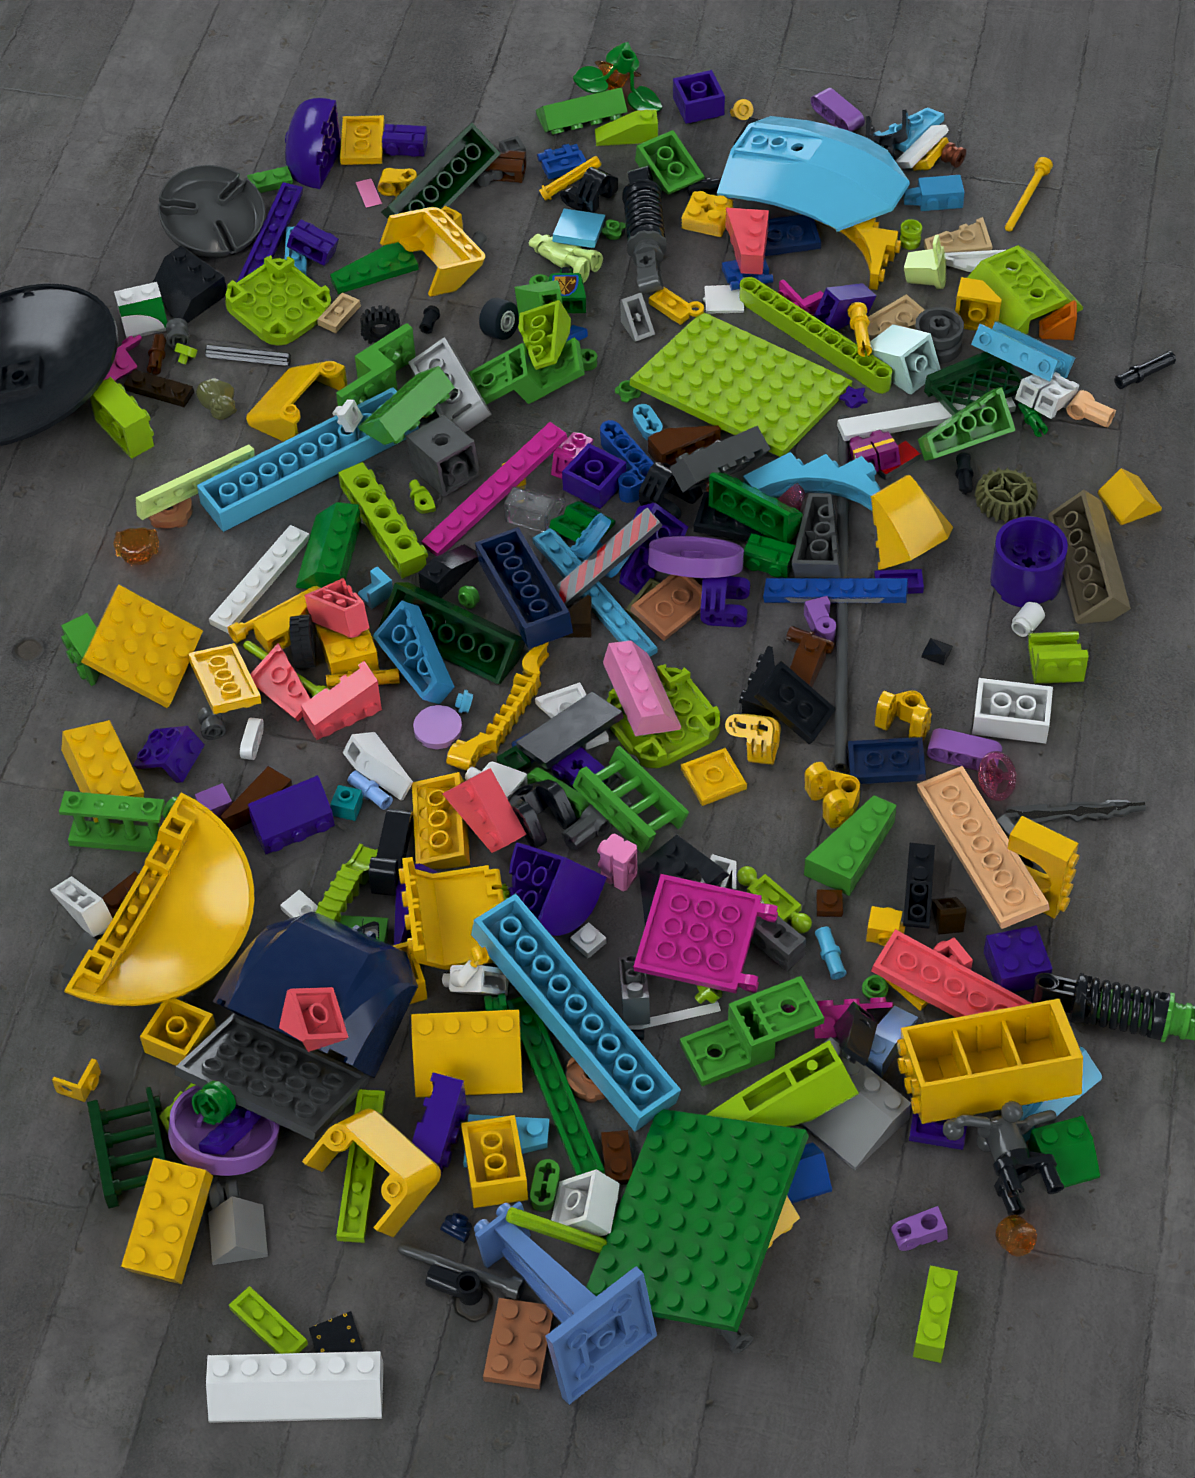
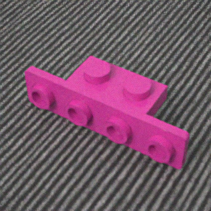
M141 335L136 337L129 336L122 341V345L117 348L114 362L104 380L111 377L116 382L134 369H137L138 366L128 354V351L140 344L142 340Z
M886 997L870 998V1003L860 1004L859 998L844 999V1005H833V1000L817 1001V1005L824 1016V1024L814 1027V1038L836 1037L834 1025L853 1001L866 1011L873 1008L893 1007V1002H886ZM792 1005L791 1008H785L786 1013L796 1010Z

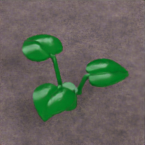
M629 42L616 46L607 54L606 63L611 68L607 75L603 76V72L594 66H585L580 68L573 76L574 82L581 89L596 94L608 89L606 80L609 79L615 70L622 74L630 73V90L632 93L627 97L628 104L636 111L657 110L659 112L662 110L659 98L651 89L645 86H639L637 89L634 87V72L639 67V60L634 51H632Z

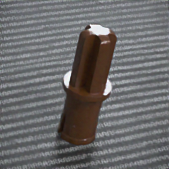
M164 334L154 335L152 347L148 351L149 363L147 371L151 373L153 367V375L161 373L162 361L166 356L164 351L166 338Z
M795 626L789 628L786 638L788 641L800 644L804 634L827 641L826 653H832L834 642L816 636L814 631H804Z

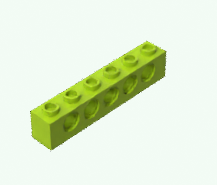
M361 462L338 472L340 488L351 504H359L361 519L400 577L403 579L421 571L427 565V550L424 545H419L413 529H408L404 516L397 513L394 501L387 498L383 485H378L372 469L368 470L365 464Z

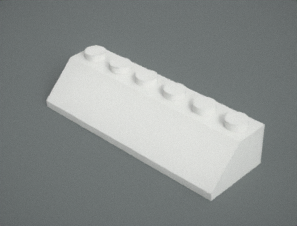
M381 1352L208 1355L206 1375L209 1423L382 1419L383 1359Z

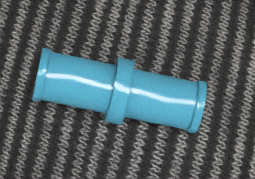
M828 926L821 927L815 931V936L821 948V958L826 962L830 977L833 980L843 978L847 972L840 957V947L835 944L831 928Z

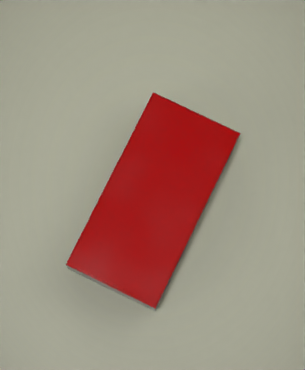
M907 441L898 445L901 465L881 470L879 467L877 473L885 480L920 459L921 454Z

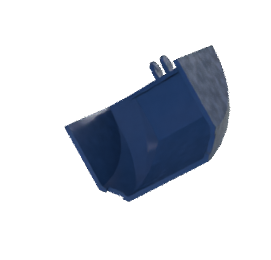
M309 912L266 926L241 954L227 975L213 1002L241 1017L247 1016L297 1039L279 1028L287 991L295 988L333 987L349 1038L319 1048L318 1050L328 1054L329 1049L345 1056L343 1062L375 1078L418 985L407 952L376 939L374 932L362 933V927L358 925L351 928L317 912Z

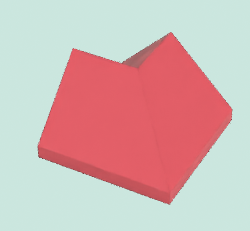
M333 987L295 988L287 991L279 1028L302 1041L308 1052L349 1038Z

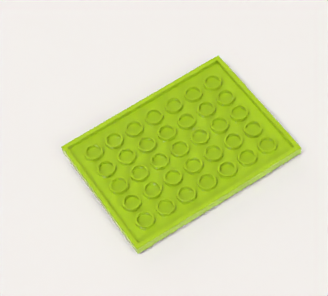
M705 312L693 319L630 378V386L709 424L718 425L722 430L730 434L737 435L758 425L771 449L768 452L779 457L787 454L839 401V396L846 393V388L848 386L852 387L853 382L840 374Z

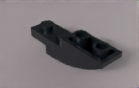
M909 843L903 926L929 929L935 845Z

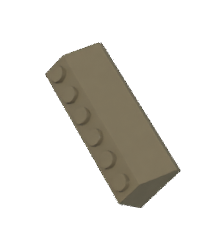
M1082 490L1048 513L1050 522L1063 531L1067 539L1068 550L1063 575L1076 623L1113 621L1130 610L1131 607L1102 502L1086 490Z

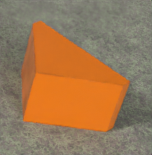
M1073 300L1039 321V337L1041 339L1074 340L1077 322V302Z

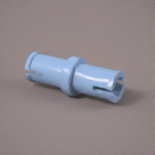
M357 770L349 775L347 782L356 789L362 790V795L366 800L370 799L383 810L392 804L393 798L381 790L379 784L374 780H368Z

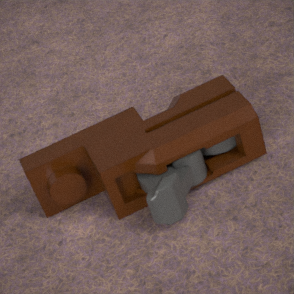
M508 150L505 153H501L477 177V184L481 187H486L490 185L492 180L522 183L527 166L526 152Z

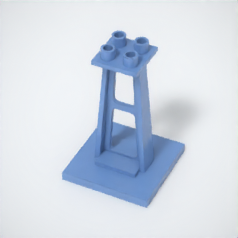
M520 1201L513 1206L509 1203H503L496 1211L498 1216L490 1223L486 1219H482L474 1227L483 1264L488 1269L504 1256L561 1322L558 1327L545 1337L561 1396L570 1405L657 1336L644 1273L635 1266L606 1290L595 1296L529 1238L531 1236L529 1229L506 1221L508 1209L514 1207L524 1211L523 1204Z

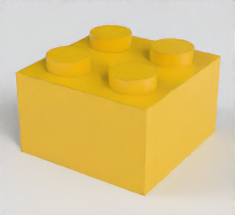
M174 998L161 1003L140 1035V1039L145 1053L177 1066L217 1028L213 1014Z

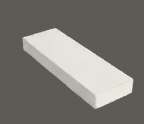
M931 125L895 161L900 169L913 168L948 133L947 126Z

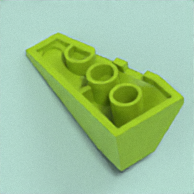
M560 300L520 313L518 329L536 370L557 363L570 334L571 318Z

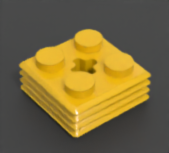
M694 191L681 217V228L722 237L726 228V208H733L734 200L722 195L715 196L706 194L704 191Z

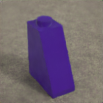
M863 283L828 287L825 289L814 317L835 331H838L850 324L851 318L848 316L847 309L852 303H864L867 307V314H869L876 295Z

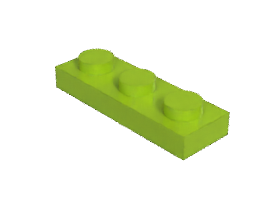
M250 1286L229 1304L230 1310L276 1354L300 1353L308 1345L307 1339Z

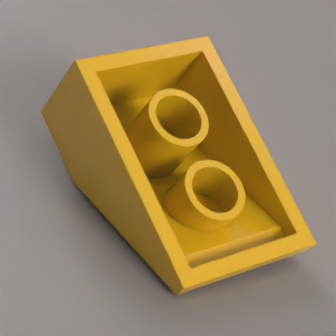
M315 624L331 675L348 673L347 671L356 672L360 669L358 665L363 661L366 662L371 671L379 670L377 651L369 629L361 632L357 637L350 638Z
M515 1115L461 1123L473 1207L479 1208L528 1200L527 1179Z

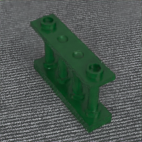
M151 1087L146 1088L148 1101L106 1111V1108H100L98 1100L87 1102L103 1194L108 1209L119 1206L118 1196L122 1195L123 1191L145 1186L148 1174L119 1181V1178L114 1179L113 1172L118 1171L120 1167L152 1160L153 1158L167 1161L157 1113L162 1111L159 1095L154 1096ZM149 1111L151 1113L153 1124L113 1134L110 1131L105 1132L104 1125L109 1124V1121ZM155 1134L157 1144L155 1148L119 1157L110 1156L109 1148H113V1144Z

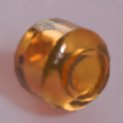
M1009 1215L996 1228L995 1236L998 1244L1009 1254L1016 1257L1028 1254L1037 1243L1036 1229L1021 1216Z

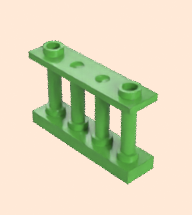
M621 746L616 747L609 766L596 774L585 766L579 770L572 785L631 843L637 845V849L641 853L649 849L656 835L655 831L669 822L677 829H680L689 814V811ZM619 772L627 782L612 791L602 781ZM633 789H636L645 797L631 807H628L620 799V797ZM653 805L662 815L646 824L638 814Z
M64 791L59 814L70 815L74 818L68 838L69 846L150 853L157 841L160 829L158 823H160L165 801L164 799ZM84 817L98 818L99 822L85 821ZM109 819L123 820V824L110 823ZM134 821L147 822L148 826L134 825Z

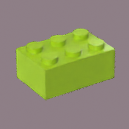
M111 377L104 380L90 397L95 420L132 459L154 447L152 438L154 433L149 425L150 416L145 409H141L133 396H128L121 383L117 384Z

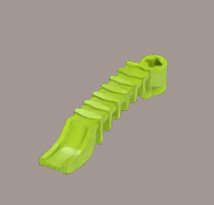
M363 844L358 845L351 859L346 864H342L341 870L337 871L334 881H331L329 890L325 891L322 902L318 903L317 913L340 922L341 912H346L347 903H352L353 896L359 895V883L364 885L369 880L371 857L377 856L378 849L374 850L363 846Z

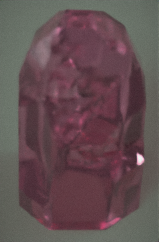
M796 483L783 493L778 500L790 507L796 508L800 512L805 498V491Z

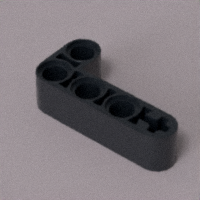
M386 810L377 856L371 857L369 864V882L372 894L396 896L399 869L403 867L402 858H406L413 827V811Z

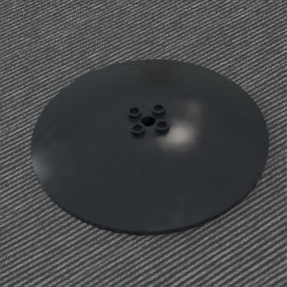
M64 284L28 285L0 293V446L30 438L61 422L82 406L104 381L117 352L118 330L110 310L94 294L84 289Z

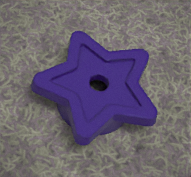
M848 386L846 393L839 396V400L845 401L846 406L851 409L868 403L864 396L865 388L854 389Z

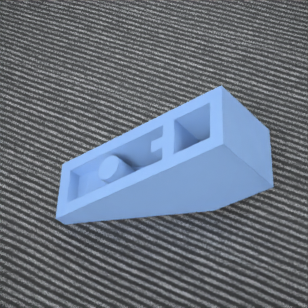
M894 1006L877 1025L868 1062L866 1063V1066L880 1078L883 1077L898 1053L897 1040L901 1039V1028L913 1026L918 1020L917 1016L897 1006Z

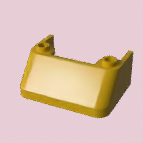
M437 207L390 215L380 241L382 246L399 242L409 252L422 250L437 265L438 268L428 292L430 297L457 291L482 266L485 259L484 252L443 210Z
M364 1109L331 1126L302 1162L311 1168L323 1172L339 1152L348 1149L353 1142L359 1145L390 1174L382 1184L381 1193L391 1206L373 1228L394 1238L437 1185L441 1177V1171L433 1160L384 1116L373 1109Z

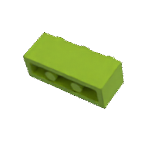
M930 1265L913 1357L941 1363L958 1271Z

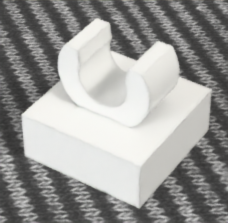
M346 400L343 406H337L332 413L337 415V423L343 426L345 432H354L363 418L355 400Z

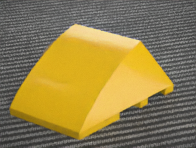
M911 475L904 476L871 496L873 521L877 527L878 537L876 548H879L880 556L878 570L911 561L949 538L953 526Z

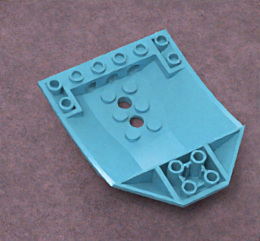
M769 116L750 123L732 147L717 190V196L722 195L728 198L775 205L813 218L835 228L836 232L893 211L910 183L888 150L864 136L828 124ZM799 147H803V149L799 151H793L798 149Z

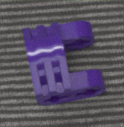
M733 576L703 578L701 621L711 626H744L747 622V609L742 605L725 604V600L746 599L750 594V581L743 577Z

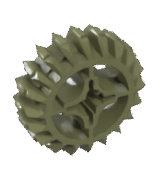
M1008 466L1005 470H1001L998 467L996 472L989 470L978 481L975 490V500L977 507H980L981 513H986L987 518L995 517L996 522L1001 519L1006 524L1008 520L1030 516L1037 504L1038 490L1036 483L1032 481V477H1026L1025 472L1018 473L1017 468L1014 471L1009 470Z

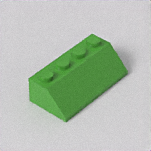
M622 87L545 105L536 109V114L545 133L551 131L552 135L564 132L563 128L571 127V130L583 128V123L590 122L591 126L603 123L602 119L610 117V121L622 117V114L627 112Z
M440 366L420 372L362 422L358 428L384 445L392 442L397 444L406 437L404 434L406 431L415 429L421 423L419 420L423 416L427 417L435 411L434 406L437 403L441 404L450 397L449 393L455 387Z

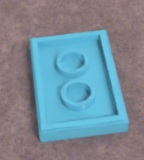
M564 208L553 233L552 241L595 248L605 222V215Z

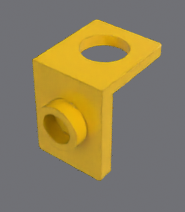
M93 1058L91 1059L78 1084L53 1077L52 1082L56 1092L85 1102L91 1090L94 1091L99 1083L101 1070L98 1061ZM62 1086H65V1087L69 1088V1089L72 1090V1091L66 1090V1089L63 1088Z

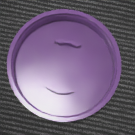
M699 536L664 537L650 542L648 565L657 571L683 577H727L736 575L743 570L744 549L736 543L716 538Z
M197 1085L187 1089L176 1099L170 1112L168 1138L175 1154L187 1165L207 1170L212 1175L232 1176L257 1169L267 1162L274 1153L277 1146L280 1124L263 1116L253 1126V1129L225 1155L200 1152L198 1144L210 1131L221 1124L223 1120L212 1125L204 1122V1117L200 1113L196 1114L192 1106V1097L202 1089Z

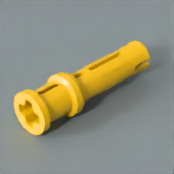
M855 302L848 307L847 312L851 318L850 327L855 332L858 354L865 357L864 350H866L867 356L872 353L868 334L870 321L868 316H866V305L861 302Z

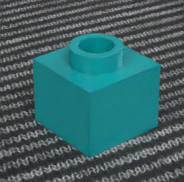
M338 785L330 803L333 816L356 821L363 804L362 790Z

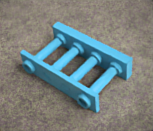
M998 321L994 323L992 329L979 324L971 345L1049 382L1052 380L1055 372L1059 373L1061 377L1067 378L1075 360V357Z

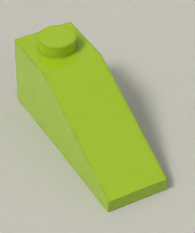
M657 110L634 111L596 128V146L641 144L658 137Z

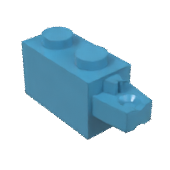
M961 175L918 178V186L906 189L903 194L904 205H919L921 211L963 208L965 192Z

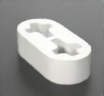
M251 717L248 719L240 746L241 759L254 760L256 758L263 734V719Z

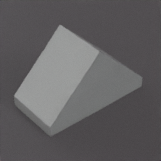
M642 293L621 299V323L633 341L636 342L655 335Z

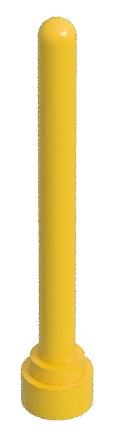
M1040 157L1035 163V174L1006 223V231L1010 232L1013 230L1041 178L1050 173L1053 163L1049 158Z
M313 586L246 623L235 622L227 627L230 637L235 643L241 642L246 639L249 631L254 629L253 622L321 587Z

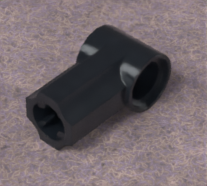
M435 1262L433 1265L431 1264L425 1281L427 1287L457 1297L461 1303L469 1306L477 1304L482 1299L483 1291L477 1273L471 1270L460 1271ZM468 1285H474V1286H475V1287H474L473 1289H471V1290H468V1291L463 1290L464 1287H466V1286H468Z

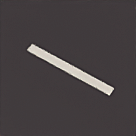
M716 1002L714 1004L650 1017V1024L631 1025L628 1027L639 1030L719 1012L721 1009L719 1003Z

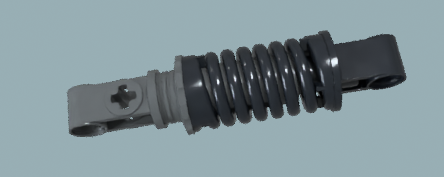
M648 165L628 171L629 184L622 192L627 233V253L633 257V262L637 266V282L642 295L664 289L660 264L663 260V255L667 251L662 208V189L653 181L652 172Z

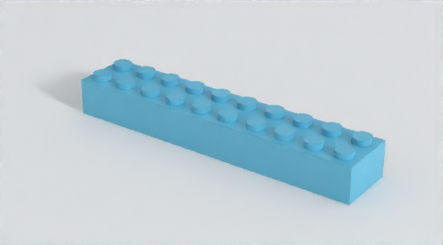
M394 387L357 405L363 415L358 426L397 392ZM336 415L198 484L200 504L224 532L396 444L392 442L384 445L360 431L358 426L354 432H345L343 426L337 423L338 417ZM417 426L415 429H413V430H411V431H410V430L406 431V432L404 433L405 436L408 435V434H410V433H412L413 431L419 429V427Z
M517 894L512 895L474 919L471 932L473 938L482 948L486 947L492 961L634 1132L652 1121L661 1110H668L677 1103L681 1092L678 1085Z

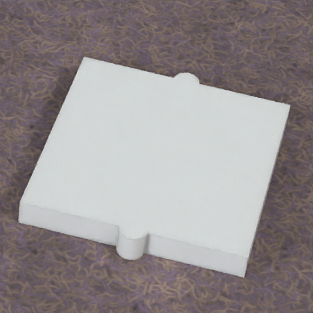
M730 285L704 287L705 297L703 302L706 304L707 314L744 313V303L740 301L739 289L731 291Z

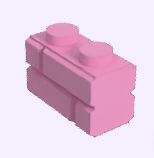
M614 833L607 840L604 839L598 847L597 853L600 854L598 867L601 868V875L607 877L606 883L614 884V887L624 892L627 891L638 876L637 845L628 840L624 841V838Z

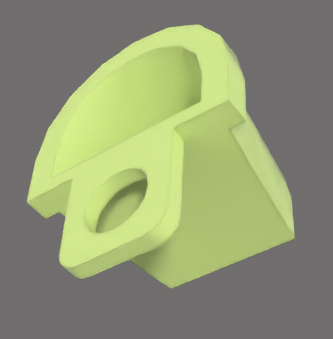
M939 235L934 237L933 249L908 252L904 265L907 283L934 285L936 289H944L946 282V259L944 246H941Z

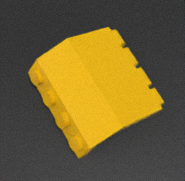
M413 857L402 858L403 868L399 869L401 884L406 886V891L401 893L403 906L408 907L409 914L404 915L406 930H411L412 938H407L409 954L414 953L416 963L443 970H449L452 965H465L468 960L472 961L473 957L470 950L475 946H479L482 949L471 935L474 919L504 901L503 890L500 889L502 888L500 870L489 869V865L432 874L415 869ZM489 957V961H488L487 963H485V964L494 963V962H493L492 959Z

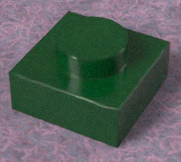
M517 745L496 757L497 763L521 772L531 767L530 759L517 748Z

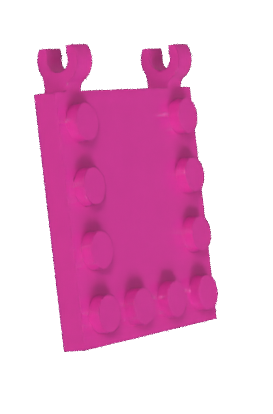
M661 874L633 966L634 971L735 994L738 987L748 992L757 993L759 977L743 974L742 971L757 917L759 916L768 922L776 923L778 906L761 903V895Z

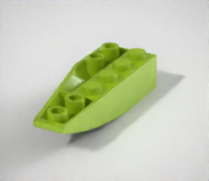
M829 1040L755 1082L707 1115L791 1127L812 1121L859 1095Z

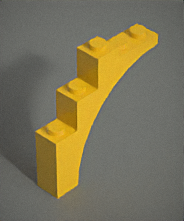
M875 217L839 231L853 241L863 253L869 267V289L878 290L879 282H884L885 269L883 267L888 266V261H894L895 253H900L901 240H898V231L880 229L879 222H876Z

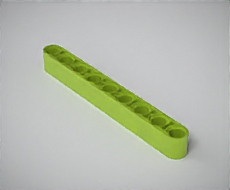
M745 277L740 281L739 298L745 307L874 392L883 394L891 389L892 368L872 354L867 356L866 350H864L865 357L860 356L857 344L756 278Z

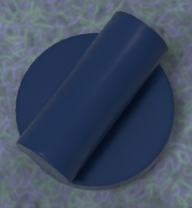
M453 1213V1215L446 1216L440 1230L465 1243L469 1238L472 1225L468 1222L469 1219L465 1215Z

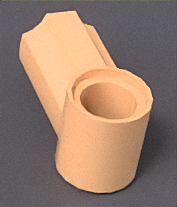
M1080 390L1066 408L1068 415L1075 420L1086 418L1107 428L1112 423L1116 410L1096 402L1093 395L1084 390Z

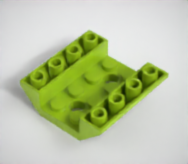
M1019 245L982 260L967 277L983 280L1002 299L999 322L1024 334H1028L1031 320L1056 309L1058 310L1073 300L1077 302V312L1083 310L1081 303L1033 252Z

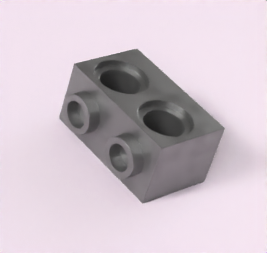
M778 915L776 923L768 922L759 916L757 917L751 942L788 971L805 956L806 938Z

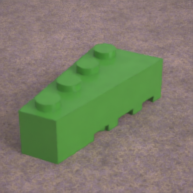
M1002 387L990 390L920 437L918 442L924 461L935 459L1016 431Z
M873 795L805 858L804 876L832 889L842 890V893L850 896L895 823L897 805Z

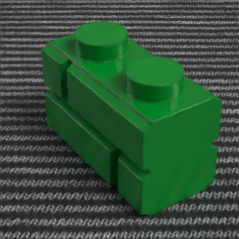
M751 533L748 543L744 548L743 566L751 571L759 570L769 573L773 577L788 578L792 568V559L796 545Z

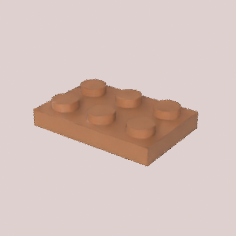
M669 575L631 605L630 611L665 641L701 612L702 586L692 577Z
M505 1298L498 1299L483 1374L485 1382L540 1389L548 1349L545 1336L551 1332L554 1314L545 1304Z

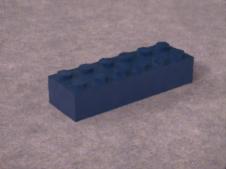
M519 527L475 542L479 564L528 649L573 633L570 613Z

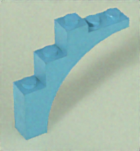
M789 452L743 476L745 484L757 488L770 497L778 498L799 493H828L860 503L871 511V496L880 491V487L875 481V467L871 462L868 463L863 456L839 467L838 463L835 460L832 461L827 454L804 465L799 458L796 459Z

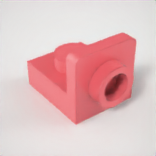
M955 937L948 941H941L934 947L933 950L971 970L973 959Z

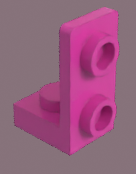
M784 279L779 281L778 293L814 316L824 293L819 291L802 299Z
M573 432L554 451L551 475L562 479V471L588 443L593 444V438L587 437L582 433Z

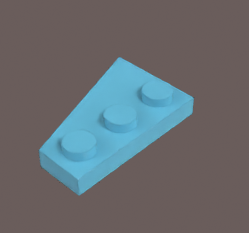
M927 107L908 116L911 122L908 139L902 143L895 144V149L905 152L931 125H940L944 121V113ZM894 123L889 126V130L882 133L877 131L873 133V136H883L898 132L902 129V123L899 125Z
M469 1114L468 1122L505 1116ZM515 1117L522 1154L548 1148L549 1119ZM465 1151L463 1160L464 1168L467 1167Z

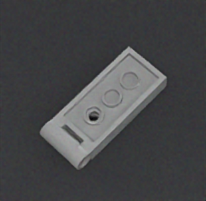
M445 337L408 362L415 375L440 366L455 388L449 393L450 397L441 404L437 403L434 408L439 417L444 415L464 433L492 415L454 348Z

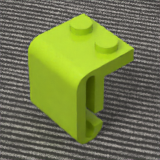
M1078 631L1029 633L1028 649L1034 684L1084 682L1088 663V651L1082 650L1081 644H1077L1079 639Z

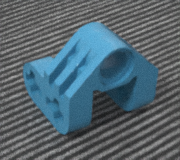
M602 513L596 515L586 530L582 531L581 537L577 538L576 544L572 545L570 550L584 562L603 545L599 541L608 530L611 520ZM629 554L624 560H622L605 576L609 578L614 577L623 567V565L628 560L631 554Z

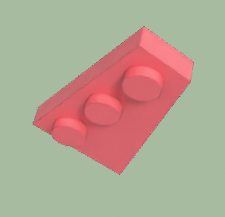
M278 643L250 675L260 692L299 722L303 717L301 705L311 699Z

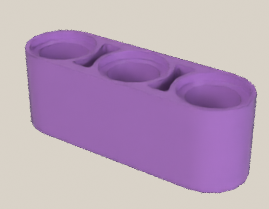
M827 88L811 97L813 109L832 126L850 132L864 126L865 120L862 113L832 88Z
M941 728L933 730L927 749V755L932 760L986 773H992L997 770L1002 753V746L997 741Z

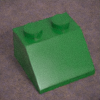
M1083 1115L1031 1130L1028 1143L1030 1151L1053 1154L1057 1163L1056 1170L1064 1188L1100 1178L1094 1140Z

